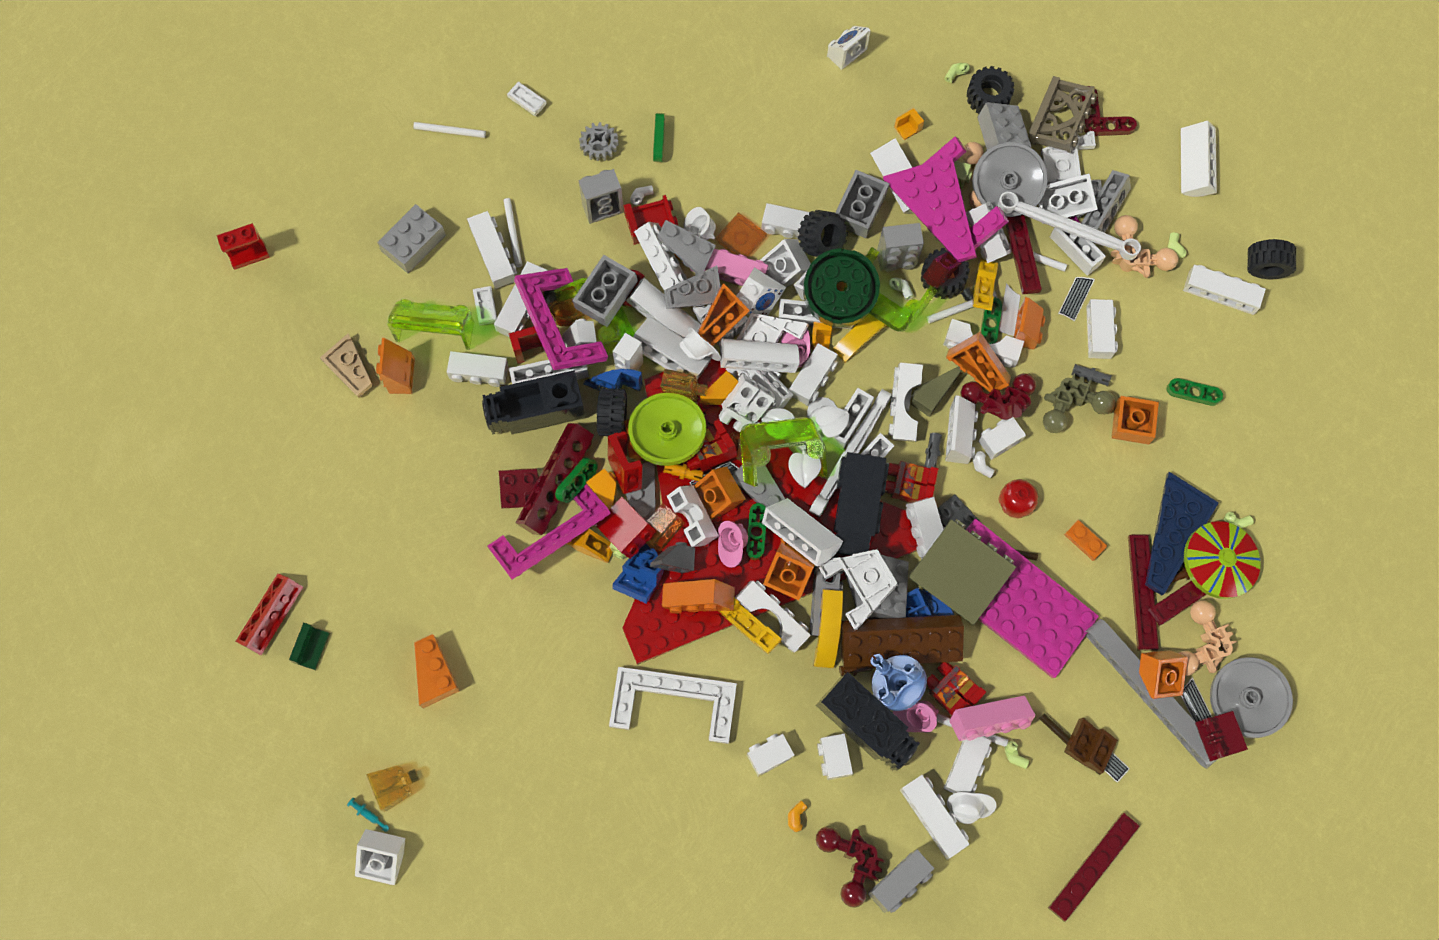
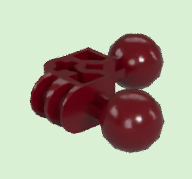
M1022 373L1014 378L1013 388L1008 386L1005 389V395H1001L1000 390L995 388L989 394L984 393L983 387L973 381L962 386L960 395L974 404L984 403L980 410L982 414L990 413L1000 419L1008 420L1012 417L1019 418L1022 416V413L1031 405L1029 396L1034 393L1037 386L1033 376Z
M830 826L823 827L817 832L815 839L820 850L827 853L839 850L845 852L843 857L847 859L855 857L857 860L852 865L850 871L854 873L852 881L843 885L840 895L845 905L852 908L860 907L865 902L867 895L866 889L863 886L865 878L879 882L875 875L876 873H882L879 863H885V861L877 857V849L873 845L868 844L867 841H864L858 829L852 831L851 838L848 841L841 838L837 829ZM869 850L871 857L865 861V855L862 852Z

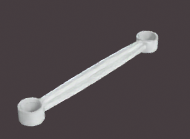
M1004 192L998 201V207L1001 208L1003 213L1016 211L1067 233L1118 250L1121 257L1126 260L1135 259L1141 250L1140 243L1135 239L1130 238L1122 241L1071 219L1020 202L1018 197L1012 192ZM1010 199L1014 206H1005L1002 200ZM1124 246H1132L1136 253H1128Z
M884 389L880 391L872 408L848 443L847 449L842 453L809 512L818 517L822 515L829 499L836 490L842 456H845L847 452H860L882 410L887 406L892 396L891 393Z

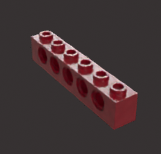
M567 423L515 522L517 525L534 535H543L549 526L548 523L557 512V506L560 502L555 496L556 489L583 459L586 450L592 444L594 434L578 423Z

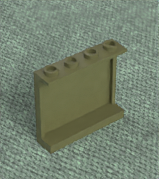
M958 519L955 521L949 520L941 534L908 577L974 625L1015 570L1016 566L1013 565L1014 560L1004 554L1003 557L997 553L998 549L989 542L986 545L980 541L982 538L974 531L971 533L964 529L966 525Z

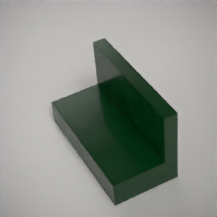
M303 622L289 661L316 671L330 633Z

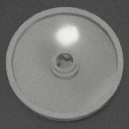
M1017 142L1000 143L987 150L978 160L973 172V189L981 205L991 201L993 208L998 206L1000 196L1004 192H1012L1018 197V201L1036 206L1042 199L1047 187L1046 167L1037 152L1029 146ZM1010 199L1002 200L1005 206H1014ZM1013 211L1012 213H1004L1006 217H1015L1022 215L1021 213H1018L1016 211Z
M1240 658L1226 664L1217 672L1210 688V703L1215 716L1233 711L1242 735L1245 738H1262L1277 732L1287 722L1292 711L1293 697L1287 679L1278 668L1262 659Z

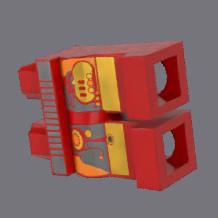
M720 419L712 422L713 426L706 428V437L701 449L686 461L690 471L700 468L703 472L707 468L737 457L736 446Z
M900 461L899 464L889 463L888 475L895 476V481H886L885 493L891 494L892 499H899L909 503L933 497L939 468H927Z
M943 662L937 668L944 676L940 681L933 674L927 678L926 686L931 690L929 694L951 716L956 709L974 706L986 693L983 688L978 687L961 671L957 665L953 667L948 662Z

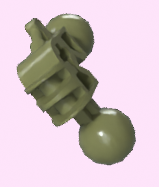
M1074 373L1072 378L1063 379L1055 391L1044 396L1045 401L1053 403L1054 409L1044 415L1043 425L1050 433H1059L1064 430L1067 425V418L1064 413L1065 411L1068 412L1072 401L1078 406H1081L1083 401L1090 403L1098 414H1108L1115 408L1116 401L1113 394L1108 391H1100L1096 394L1088 391L1092 380L1086 383L1083 376L1079 380L1075 379Z

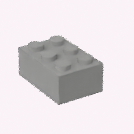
M986 102L977 118L987 150L1005 142H1017L1031 148L1019 106Z
M614 169L603 170L597 175L585 176L578 180L582 206L589 224L624 213L622 190Z
M855 170L835 212L841 216L840 218L845 220L844 224L847 225V231L863 238L867 237L887 195L890 183Z
M415 204L377 243L382 253L405 272L409 273L446 234L440 223Z
M920 223L882 228L877 248L880 271L886 270L891 272L899 268L908 270L917 266L924 244Z
M603 255L572 300L575 309L608 327L638 282L636 273Z
M881 555L898 585L869 617L874 619L906 618L909 562Z
M914 850L867 894L884 913L889 911L891 913L895 912L903 904L901 900L904 897L910 898L918 890L916 886L919 883H925L933 876L931 871L934 867L918 850Z

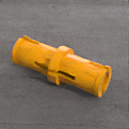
M687 464L665 466L663 473L680 476V479L687 478L694 481L701 480L703 472L698 469L690 471Z

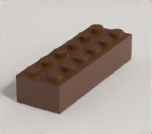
M960 615L868 619L856 631L849 620L841 621V657L844 667L873 666L871 658L873 657L876 660L875 654H880L884 659L905 655L914 658L920 664L963 661L964 625Z

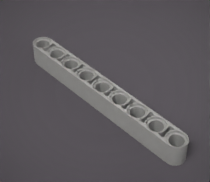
M1099 619L1085 631L1087 632V638L1202 767L1209 768L1216 760L1209 761L1195 721L1173 697L1151 698L1139 674L1140 660L1105 621Z

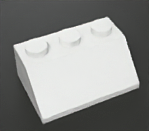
M1090 174L1047 184L1045 193L1038 203L1039 208L1065 218L1098 210Z
M957 395L950 406L945 461L968 464L975 455V447H972V440L976 439V429L973 428L974 422H977L978 411H975L974 403Z

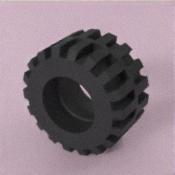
M986 66L982 70H977L976 74H973L966 94L967 102L971 104L972 110L976 109V113L979 114L986 102L1010 104L1014 93V82H1011V76H1007V71L1003 72L1001 71L1002 68L999 67L995 69L994 66H990L988 69ZM992 88L998 92V95L986 94L982 89Z
M823 210L809 212V215L803 217L804 221L800 222L801 227L798 228L800 247L803 248L805 253L815 257L832 249H843V245L847 242L845 240L846 236H848V232H846L847 225L844 224L845 220L840 218L841 216L835 212ZM824 228V237L821 241V233Z
M1268 239L1253 243L1248 247V273L1261 279H1280L1290 276L1296 271V246L1289 241L1280 239Z
M941 248L940 251L938 249L934 250L933 254L930 253L927 259H925L921 271L922 286L924 289L928 288L927 292L929 294L932 292L934 294L933 297L936 298L941 296V299H945L948 296L950 299L953 298V295L957 296L964 289L969 277L968 261L958 262L945 248ZM947 268L953 272L955 277L943 279L937 275L935 270Z
M601 388L597 404L598 435L610 436L614 433L624 432V421L627 417V393L625 389Z

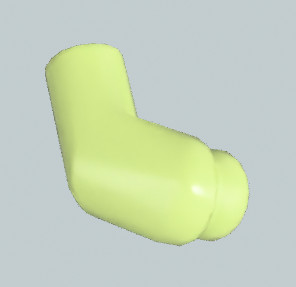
M953 64L944 79L952 83L955 76L966 74L969 71V64Z
M1175 232L1170 233L1168 248L1173 249L1179 258H1184L1187 252L1178 243L1179 234Z
M1228 512L1224 517V522L1232 523L1241 529L1254 523L1250 515L1239 519L1233 512Z
M1008 742L1004 749L1008 761L1026 769L1029 759L1019 756L1016 742Z

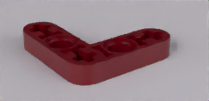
M1095 89L1094 93L1097 94L1094 105L1091 104L1090 108L1095 110V113L1090 114L1088 119L1085 118L1084 132L1087 134V132L1094 131V136L1132 134L1137 126L1134 118L1129 116L1100 117L1098 93ZM1080 95V102H1083L1085 96ZM1112 123L1115 128L1112 130L1107 129L1105 124Z

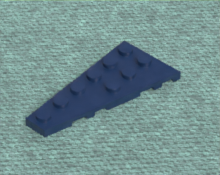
M1171 472L1166 474L1145 582L1147 587L1161 596L1165 594L1184 562V549L1188 538L1196 529L1207 524L1219 502Z

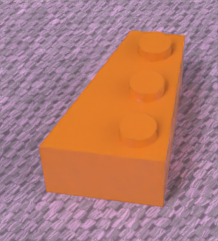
M723 283L697 333L710 345L714 346L750 310Z
M981 332L948 350L946 359L958 365L964 373L967 372L977 383L989 392L993 388L1002 390L1009 386L1011 376Z
M716 579L663 584L662 607L669 609L670 613H682V611H734L735 587Z
M431 634L414 642L419 706L426 708L460 692L437 638Z

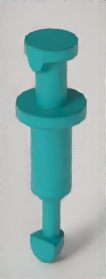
M354 797L348 802V807L352 806L358 811L357 816L361 814L373 824L377 823L383 828L384 832L389 830V826L379 821L378 816L368 810L365 803L361 806L354 801Z

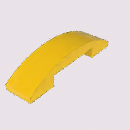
M980 259L973 293V307L992 310L994 283L998 269L997 262L987 263L986 260Z
M887 303L882 304L851 329L833 348V351L846 363L882 328H886L899 314Z
M822 590L821 618L814 667L834 668L841 629L842 590Z
M735 597L734 611H719L744 636L767 654L782 641L775 632L746 610Z

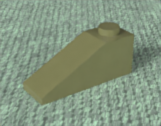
M958 366L924 383L920 389L916 388L911 395L913 398L911 405L930 417L962 371Z

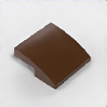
M1081 718L1078 720L1064 752L1082 765L1102 774L1118 740L1106 730H1098L1085 718Z

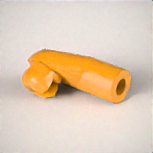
M802 801L788 813V826L794 832L801 831L803 825L801 824L800 815L808 808Z

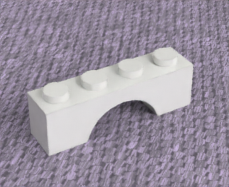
M952 319L943 345L950 349L973 336L970 324ZM1005 336L1000 342L989 345L1004 367L1015 368L1024 341Z
M899 363L898 367L894 369V378L897 379V383L892 389V397H895V404L891 405L890 416H893V424H889V435H892L891 440L916 441L918 422L907 414L904 407V399L911 388L921 384L923 365Z
M750 581L735 598L749 612L761 608L773 612L779 620V637L782 639L781 642L791 652L795 653L810 637V634L807 632L809 628L801 621L797 623L793 619L795 615L789 609H782L778 605L780 601L771 594L769 596L765 593L764 590L766 588L759 581Z

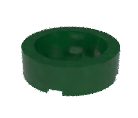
M842 248L832 249L819 255L809 266L803 284V297L810 313L820 322L832 327H849L863 321L873 310L880 291L879 275L873 263L866 256L855 250ZM837 283H846V291L837 290Z

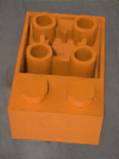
M382 338L381 344L378 345L380 363L376 365V373L379 374L380 380L383 381L384 387H386L389 394H412L415 358L412 352L386 338Z

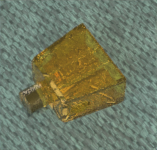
M664 369L661 389L663 393L680 394L696 402L697 395H707L708 385L698 384L694 374Z
M394 766L366 774L379 808L383 812L388 811L412 794L410 784L420 780L416 769L404 773L401 766Z

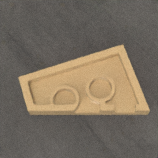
M349 333L320 357L328 368L358 398L373 386Z

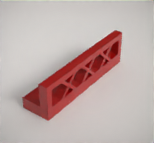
M277 573L235 642L262 655L303 589V586Z

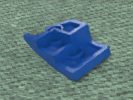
M631 369L611 370L585 380L583 385L600 391L601 386L609 389H621L622 385L640 391L643 386L642 372Z
M645 543L636 555L624 563L622 573L612 584L613 590L647 604L664 573L663 569L650 567V563L658 556L657 552Z
M917 588L907 593L906 618L955 615L950 607L925 589Z

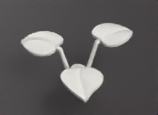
M834 406L821 408L816 415V423L819 427L810 437L805 434L796 435L795 431L791 428L795 424V417L786 409H770L763 413L761 420L766 434L773 439H783L788 435L789 431L792 433L794 440H796V449L800 453L791 455L788 463L789 470L796 482L806 488L821 470L820 459L813 453H807L811 449V441L814 440V437L820 430H822L823 435L827 438H833L841 434L848 424L849 413Z

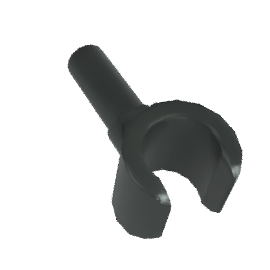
M968 287L961 294L966 301H970L973 299L974 292Z

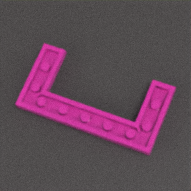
M953 137L923 164L952 156L955 162L967 151L959 138ZM996 206L970 227L975 249L1009 222L1000 207Z
M568 268L515 276L514 282L553 370L607 361L608 355L601 341L572 347L565 346L542 295L543 291L573 286L574 281Z
M587 484L573 499L582 511L517 554L504 535L487 545L511 580L520 576L524 571L536 565L539 561L554 553L573 538L611 514L605 504Z

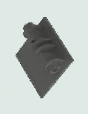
M953 495L937 508L943 528L946 527L949 520L955 521L958 519L966 525L965 530L974 519L981 522L956 495Z

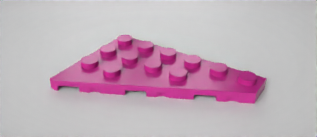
M952 156L883 176V180L890 183L889 187L958 262L977 258Z

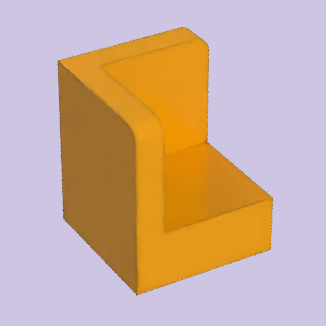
M913 108L896 118L894 128L906 140L922 130L924 120Z
M813 323L810 350H814L818 343L829 349L832 326L824 323Z

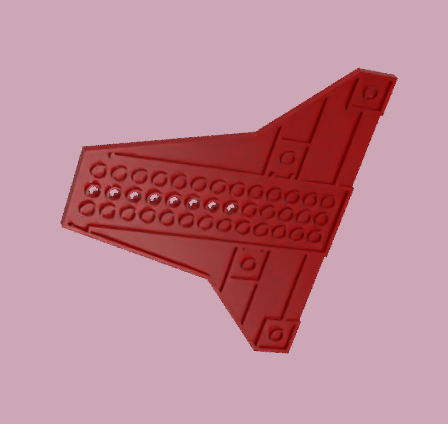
M711 358L704 372L697 380L698 383L696 382L693 386L689 385V387L681 385L683 380L679 379V377L673 378L676 376L667 370L644 379L646 395L648 398L660 393H676L689 399L691 396L698 397L696 404L702 413L705 414L706 428L713 426L712 422L719 419L723 408L722 405H702L700 403V396L707 390L706 388H700V384L708 385L709 388L727 370L726 368H721L720 361ZM761 417L755 422L752 429L748 427L743 433L738 432L733 427L737 421L735 418H732L728 424L721 421L734 442L737 457L723 462L724 464L730 461L740 468L757 451L784 498L791 500L836 535L833 530L840 489L835 490L820 517L812 514L809 510L828 479L817 475L806 488L798 484L791 475L788 466L789 459L794 453L783 439L776 440L766 434ZM719 464L707 468V470L703 472V475L712 471L713 469H716L719 466ZM657 465L666 529L656 549L658 556L667 547L674 546L677 542L687 543V546L691 547L684 532V529L689 527V522L683 514L674 512L667 495L680 486H691L689 482L693 480L687 478L680 479V476L663 473L665 466ZM740 489L745 500L733 510L712 520L717 533L721 523L731 521L735 524H742L748 534L750 508L757 502ZM883 502L879 533L871 538L869 551L877 549L880 555L896 559L917 551V542L912 535V524L906 515V510ZM756 509V512H753L756 514V522H759L760 514H764L760 512V509ZM754 527L751 533L753 536H760L762 529ZM766 527L763 556L758 560L750 559L746 553V544L743 548L740 563L735 567H727L720 560L718 553L719 537H717L705 546L694 547V571L682 574L664 570L661 580L650 600L646 604L635 599L622 627L636 664L639 665L671 652L676 648L733 626L719 611H682V613H670L669 609L662 607L663 584L716 579L735 587L734 597H736L750 581H759L763 585L775 554L781 545V538ZM754 541V547L750 549V551H753V555L761 552V550L757 549L758 541ZM836 553L833 557L843 558L849 555ZM814 569L801 598L812 594ZM845 572L840 574V582L846 580ZM833 576L826 579L825 581L831 582L833 580ZM763 585L766 588L764 590L765 593L769 596L771 594L780 601L778 604L780 607L796 601V599ZM761 608L750 613L757 617L770 610Z

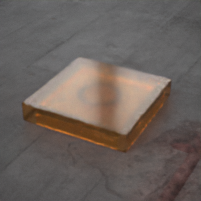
M738 212L715 238V241L732 254L744 255L748 258L765 239L767 233Z

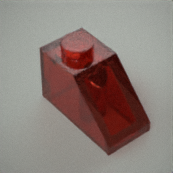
M945 252L933 260L922 277L926 280L927 284L938 288L954 273L961 262H958L952 255Z

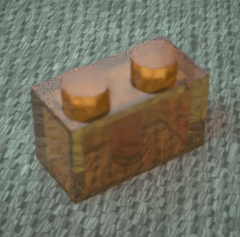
M662 503L647 520L656 530V533L648 542L661 552L685 522Z

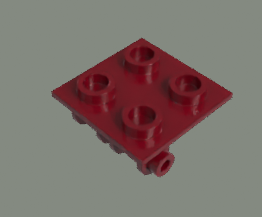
M537 468L499 470L501 509L524 507L539 479Z
M1233 711L1195 722L1209 761L1248 750Z

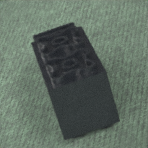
M575 370L499 387L500 391L496 392V394L482 395L483 412L487 427L491 430L492 435L495 432L502 433L504 430L506 432L510 431L512 435L586 418Z
M847 452L845 456H842L836 487L840 491L833 532L843 542L837 553L852 556V554L867 552L870 548L871 538L879 533L883 502H880V498L885 494L889 463H886V458Z
M848 672L842 675L815 705L874 760L880 759L885 761V765H889L892 771L902 768L914 755L920 744L914 740L913 736H909L910 733L906 731L909 727Z

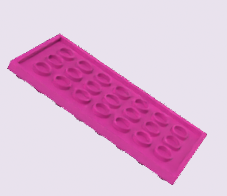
M974 519L966 531L969 533L974 531L982 537L980 541L986 545L989 542L998 549L997 553L1002 557L1004 554L1014 560L1013 565L1016 566L978 620L1051 678H1056L1087 634L1085 631L1094 624L1099 616L981 522Z

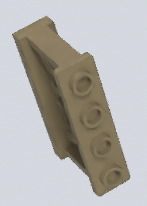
M1053 76L1029 131L1030 144L1036 145L1037 143L1071 153L1073 147L1076 148L1078 144V134L1083 132L1085 118H1089L1091 104L1094 105L1096 101L1095 86L1088 87L1060 80V77ZM1078 94L1085 96V100L1083 102H1079L1078 100L1080 99V96L1075 97L1073 100L1072 97ZM1058 101L1060 105H1055L1054 102ZM1067 105L1073 117L1057 125V119L1050 111H1058ZM1047 120H1052L1053 126H1051V123L1047 124L1045 122ZM1060 132L1062 138H1064L1063 134L1068 133L1070 136L1067 140L1057 138L1056 133ZM1042 134H1052V137Z

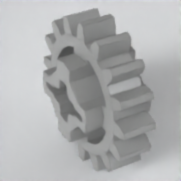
M599 122L598 126L592 123V128L586 126V132L581 131V138H579L580 149L583 150L584 156L589 154L590 160L596 157L597 161L601 157L605 161L607 155L612 157V151L616 152V146L619 145L618 135L614 133V128L609 129L608 124L603 127L601 122Z

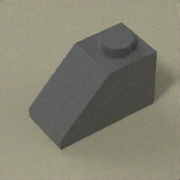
M677 542L676 545L667 547L650 563V567L682 574L694 571L695 548L687 546V543Z

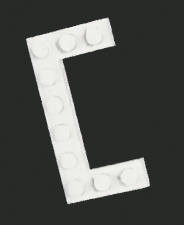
M618 667L609 727L629 730L635 691L714 701L709 741L729 744L737 683Z

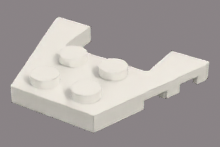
M1094 131L1078 136V144L1076 148L1073 147L1071 153L1053 147L1042 149L1041 156L1047 171V184L1081 176L1078 150L1095 148ZM1091 180L1094 195L1097 197L1102 189L1101 180Z
M751 313L737 340L777 343L784 331L802 339L809 324ZM771 371L779 380L782 374H780L779 372Z
M877 549L852 554V556L833 558V560L818 566L825 580L844 570L861 598L863 604L846 613L855 631L898 585Z

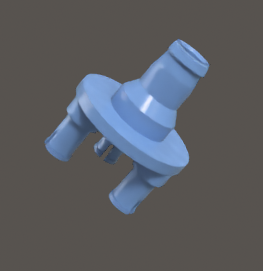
M875 654L874 656L877 659L871 658V664L876 667L872 678L873 695L884 706L893 711L905 710L915 705L923 696L927 684L926 673L921 664L914 658L905 655L884 659L880 654Z

